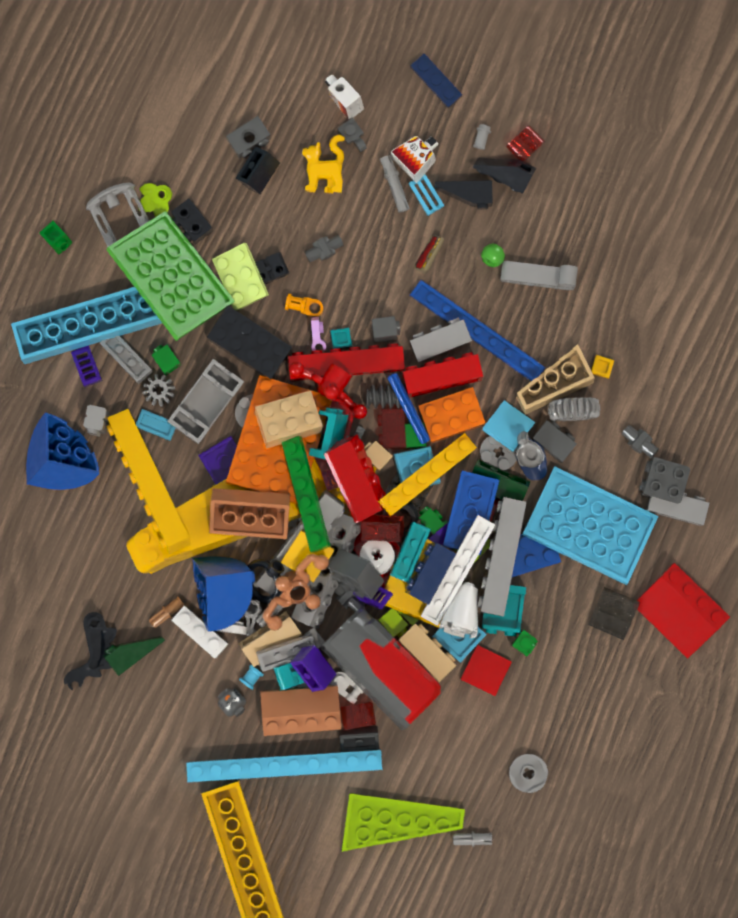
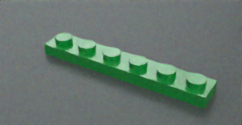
M297 436L282 442L310 552L315 553L329 548L331 545L302 437Z

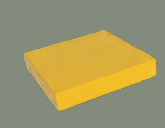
M301 529L282 558L281 563L296 571L297 566L307 555H324L329 560L334 549L329 547L315 553L310 552L306 533ZM311 562L304 570L309 574L310 581L313 583L321 570L315 568L314 562Z

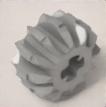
M155 374V381L150 377L147 378L151 384L144 383L143 386L148 390H144L142 393L143 395H149L145 400L147 402L152 400V406H155L157 401H159L160 407H163L162 400L169 404L170 400L167 397L173 398L175 396L169 392L175 390V386H169L172 383L171 379L165 382V375H162L159 380L158 374ZM157 386H160L161 389H164L163 392L161 391L162 394L160 395L154 392V389H156Z

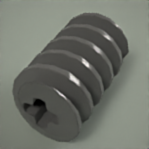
M371 385L370 390L367 388V409L373 403L375 409H377L379 404H381L382 409H385L387 404L390 409H393L394 404H396L397 409L400 410L401 404L394 390L391 391L389 385L386 386L385 390H383L382 385H379L377 390L374 385Z

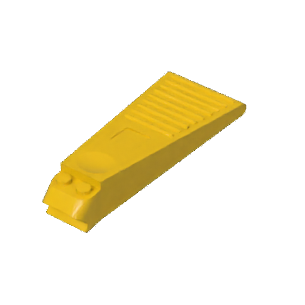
M314 458L311 474L319 498L325 489L331 494L332 492ZM227 479L177 507V513L190 538L191 545L169 554L167 548H162L159 538H161L160 533H155L152 524H148V527L137 532L126 543L138 571L153 574L174 563L248 537L209 534L213 488L250 490L226 484ZM290 503L289 521L301 517L299 507L294 503Z

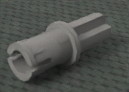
M472 831V833L454 834L453 843L454 845H472V847L475 845H492V833H474Z

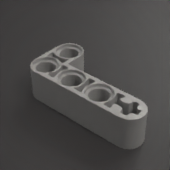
M503 261L500 281L574 290L578 267L571 265L553 267Z

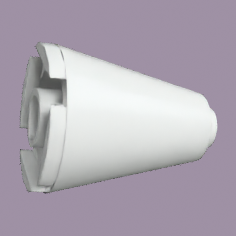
M464 582L458 589L440 622L439 628H444L445 633L463 638L465 634L470 635L469 638L477 636L478 589L475 588L474 584Z

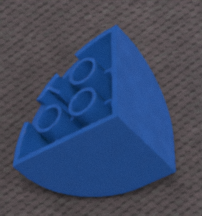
M44 413L40 418L29 443L26 462L27 484L46 489L65 490L90 483L99 475V467L94 452L91 453L87 446L88 441L78 430L75 432L66 425L67 422L49 413Z
M221 556L193 558L194 581L196 582L197 589L200 590V593L197 594L199 609H202V613L205 615L202 616L207 631H218L230 627L245 614L250 605L252 583L255 582L254 572L244 562L234 558Z

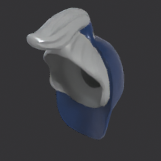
M522 431L517 438L518 444H520L516 451L517 461L528 479L541 480L547 474L545 451L542 445L530 439L528 432Z

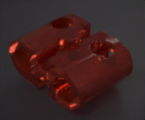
M528 125L506 148L517 159L526 161L532 153L543 145L545 140Z
M373 702L340 707L343 730L377 725Z

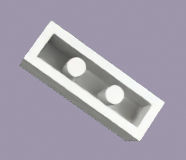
M183 606L172 619L179 628L215 659L229 645L214 631L208 632L204 622L186 606Z

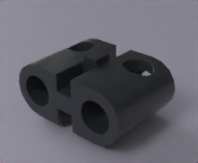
M281 252L255 262L265 285L290 274Z

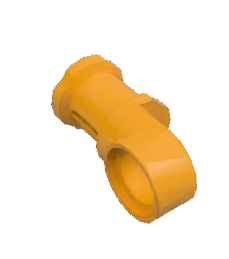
M288 293L285 310H297L311 317L322 315L324 307L319 300L308 297L299 298ZM314 303L320 306V311L316 314L311 313L309 310L310 306Z

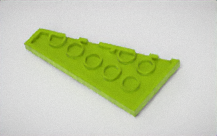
M350 793L342 852L463 829L465 809Z

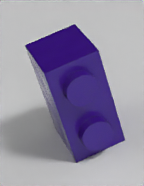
M315 645L303 647L290 662L312 692L325 690L336 676L332 666L326 661Z

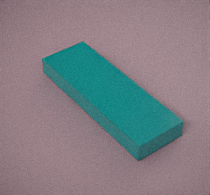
M415 522L411 523L390 576L407 583L409 582L431 529Z

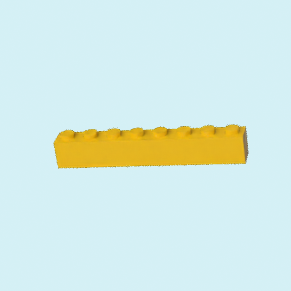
M129 409L108 417L109 425L106 426L110 436L114 435L116 439L114 441L117 452H122L123 457H121L123 465L125 468L129 467L131 473H128L132 484L136 483L139 488L136 489L139 499H144L146 503L144 509L147 516H152L154 520L151 524L155 533L159 532L161 535L159 541L162 548H167L169 554L191 545L186 529Z

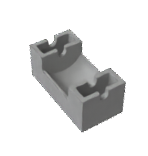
M213 359L167 423L198 445L244 381Z

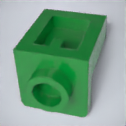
M54 221L50 222L39 232L58 255L72 244L70 238Z

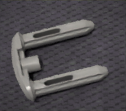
M122 183L109 187L98 193L87 203L86 210L91 212L107 247L115 243L117 239L100 207L103 202L106 201L109 208L113 209L120 205L117 195L124 194L139 226L141 227L150 221L134 190L136 185L133 183ZM133 198L135 199V201H136V203H137V205H138V207H139V209H140V211H141V213H142L141 216H139V214H138V212H137V210H136V208H135V206H134V204H133V202H132V199H133ZM99 215L101 216V218H102V220H103V222H104V224H105V226H106V229H107V231H108L107 233H105V231H104V229H103V227H102V225H101V223H100V221H99V219H98V216H99Z

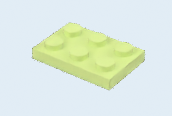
M243 243L212 259L224 288L235 301L232 304L234 310L238 311L269 295L247 243Z

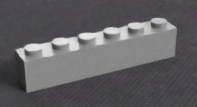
M325 489L318 500L328 534L333 527L332 522L335 518L339 519L345 510L343 509L344 502ZM302 520L270 562L272 560L281 562L300 530L305 531ZM283 564L284 571L282 572L281 576H283L285 573L294 570L290 569L289 567ZM264 568L256 579V585L272 595L275 590V582L273 578L267 575V569Z
M503 497L502 501H498L496 512L500 513L499 520L494 521L493 531L496 532L495 539L490 541L489 550L492 551V555L486 561L485 569L488 570V575L483 577L481 588L485 590L484 595L480 596L478 601V607L481 608L480 612L504 616L526 507L525 501Z

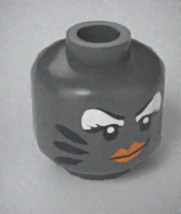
M227 688L218 696V706L226 716L232 717L235 715L238 717L245 711L246 699L237 689Z

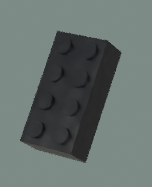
M227 306L207 336L208 341L270 380L274 379L292 352L290 345L230 306Z

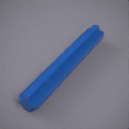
M394 373L388 376V380L420 443L424 444L430 441L398 374Z

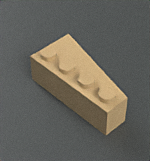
M577 344L570 352L562 356L559 361L547 368L539 377L535 378L517 393L516 399L524 415L548 405L551 401L559 400L594 383L595 377L579 345Z

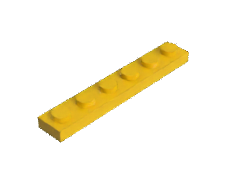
M464 433L378 502L391 517L477 447Z

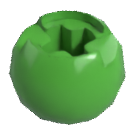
M494 243L486 245L481 252L483 262L493 268L500 266L505 259L504 250Z

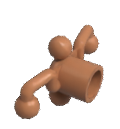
M309 554L297 566L296 571H289L276 579L275 586L279 591H282V594L274 597L263 613V619L271 630L276 631L282 627V619L276 615L271 616L278 604L282 607H289L292 604L306 602V606L312 610L320 606V598L315 594L310 595V588L308 586L310 576L304 570L311 562H314V566L318 570H325L329 565V560L326 556ZM300 586L296 590H292L294 587Z

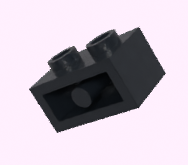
M255 146L235 179L249 190L261 194L280 162L267 151Z
M189 198L171 211L173 216L171 219L178 227H182L185 231L183 234L189 242L193 241L196 245L213 232L211 225Z

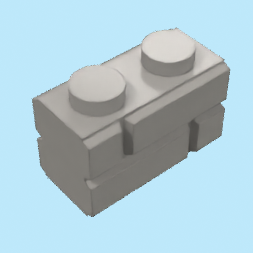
M87 406V417H85L83 426L87 429L89 435L100 437L101 434H105L107 431L106 422H108L107 418L110 416V413L103 407Z

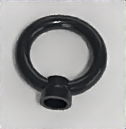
M256 559L248 564L251 571L257 567L267 569V575L273 578L274 582L284 571L283 564L278 560L269 562L264 559ZM252 583V597L261 603L269 604L274 597L280 596L282 593L275 586L272 595L264 596L256 590Z

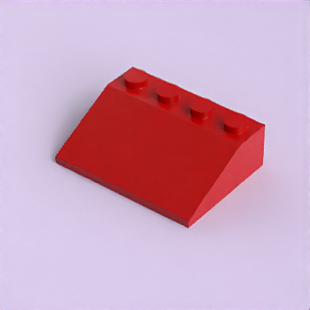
M675 563L671 564L632 604L687 659L730 618Z

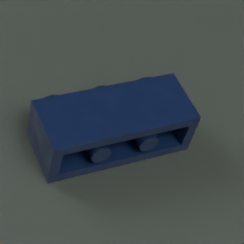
M434 541L432 544L427 545L423 561L418 562L415 567L416 574L413 579L410 578L405 587L407 594L428 605L456 556L455 552Z

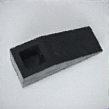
M478 158L473 165V168L479 173L486 174L496 182L503 183L513 191L522 194L537 169L520 159Z

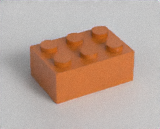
M473 387L418 406L422 422L430 438V444L485 425V420Z

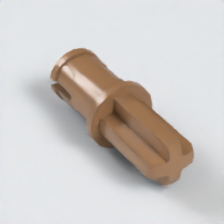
M177 597L165 607L162 606L163 609L153 615L149 622L154 628H157L168 618L172 619V615L183 608L185 604Z

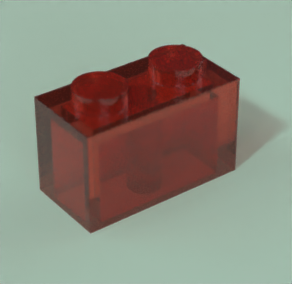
M381 410V415H377L378 426H382V434H379V444L383 445V448L386 450L406 449L404 410Z
M372 515L362 520V540L400 542L404 535V517Z

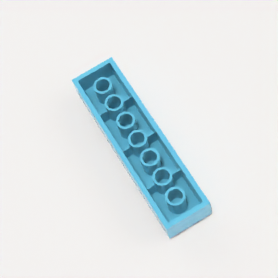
M132 287L12 323L11 326L21 360L24 364H28L95 344L102 340L162 324V322L137 289Z

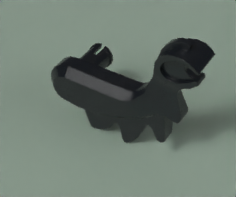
M90 612L84 617L83 626L90 658L83 666L73 669L65 675L64 685L67 684L71 690H73L71 687L72 682H78L79 687H81L86 677L99 678L102 676L99 671L100 669L111 668L103 655L106 654L105 650L111 646L110 643L116 637L117 630L116 628L106 627L103 616L100 613Z

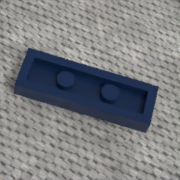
M425 53L410 65V68L447 108H450L462 97L459 90Z

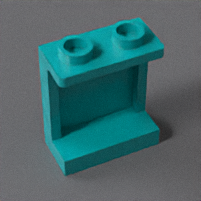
M326 407L325 410H319V414L328 416V422L322 448H310L309 456L326 460L324 453L337 441L344 438L349 415L343 414L342 409Z
M510 585L503 617L483 613L481 629H486L485 633L497 634V631H504V635L516 637V633H521L526 587Z

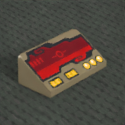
M432 235L414 265V269L427 274L444 244L443 237Z

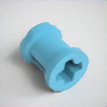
M250 664V669L239 680L253 690V685L264 674Z

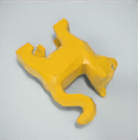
M335 135L330 139V149L337 155L335 160H319L321 156L320 142L302 150V155L308 161L306 171L309 184L305 186V191L315 193L318 181L322 179L328 181L325 193H342L343 180L341 172L344 152L337 146V142L344 141V136Z

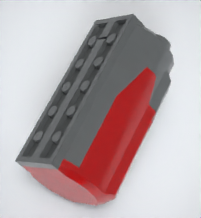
M363 607L357 610L321 646V649L402 731L441 693L440 684Z

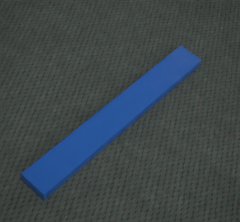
M420 280L410 294V297L447 323L456 318H459L460 321L464 319L474 342L528 380L533 381L545 369L539 362L424 281Z

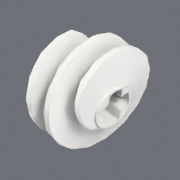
M382 539L367 541L360 551V557L370 561L379 575L390 571L395 561V553L392 546ZM377 553H380L382 558H378V560H375L373 555H377Z

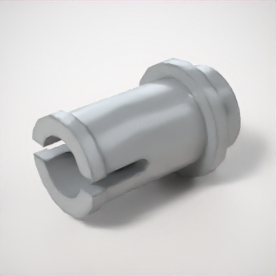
M483 124L477 127L476 130L478 132L473 147L485 150L488 135L491 134V127Z

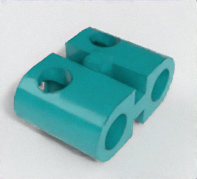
M290 663L274 668L281 690L305 683Z

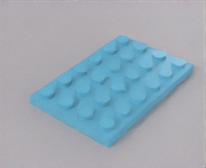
M554 466L522 535L627 585L658 516Z

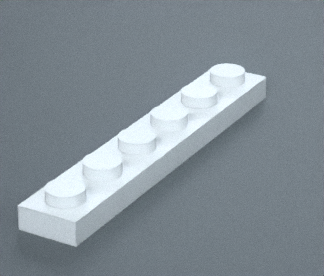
M477 515L429 605H426L421 617L438 626L495 526L494 523Z

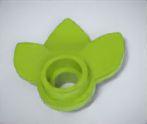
M152 183L143 185L140 188V192L144 197L140 202L145 212L153 211L155 217L165 211L168 213V202L172 198L171 189L166 185L156 186ZM161 191L165 193L164 198H161L159 195Z

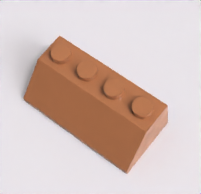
M213 488L209 534L287 539L290 494Z
M338 684L328 685L325 690L312 692L309 687L260 691L264 736L341 729Z

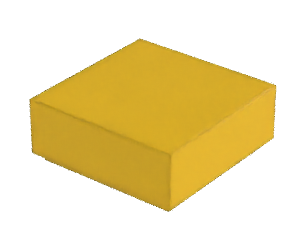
M596 355L591 369L593 375L609 379L614 360Z

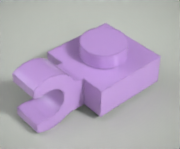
M319 316L311 317L312 350L316 351L315 346L320 343L323 346V351H325L326 343L320 338V333H324L323 322H319Z

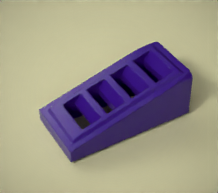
M89 345L71 352L85 388L103 381ZM85 352L88 353V355L85 357H82L80 359L77 358V355H80ZM90 359L91 362L80 366V362ZM87 367H93V369L86 371L84 373L82 371V369H85ZM95 373L96 375L91 378L85 379V376L89 374Z
M382 587L379 588L372 600L367 597L360 598L353 592L358 600L381 610L393 595L392 592Z

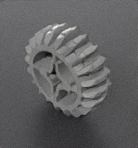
M591 397L554 400L549 403L548 414L552 421L558 422L594 419L600 416L599 400Z

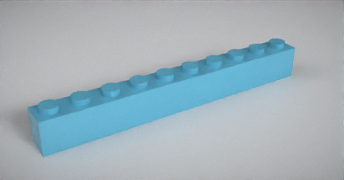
M381 750L187 762V782L382 770Z

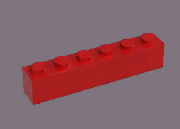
M398 343L388 344L386 348L372 345L364 350H361L360 347H351L349 351L331 349L330 353H322V350L311 351V354L303 355V352L292 353V356H288L289 367L292 363L299 362L303 365L304 369L321 377L324 376L331 363L340 367L351 376L405 371L403 346H399ZM290 374V381L310 380L303 376L293 377Z

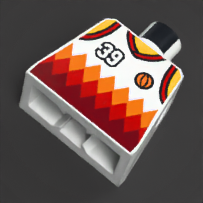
M330 75L325 80L331 99L349 120L364 110L361 96L343 77L337 80L334 75Z
M415 136L392 150V159L417 183L434 164L436 159L432 150L438 146V143L432 136L425 142Z

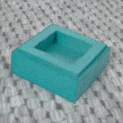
M349 328L330 330L333 349L352 347Z

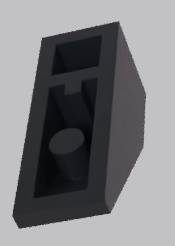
M441 181L434 184L435 190L469 206L477 207L478 210H486L488 207H492V181Z

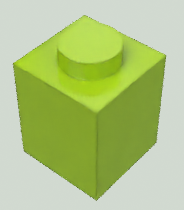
M395 609L389 610L378 620L393 637L397 635L400 638L408 631L405 628L408 624Z

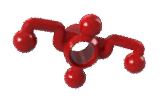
M294 362L290 365L289 372L293 377L303 376L318 384L317 391L320 395L325 396L329 400L340 398L352 410L355 418L363 419L367 415V408L364 405L356 404L343 392L352 376L340 367L331 363L324 376L321 377L304 369L303 365L299 362Z

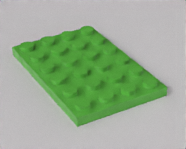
M166 211L106 249L176 341L235 302Z

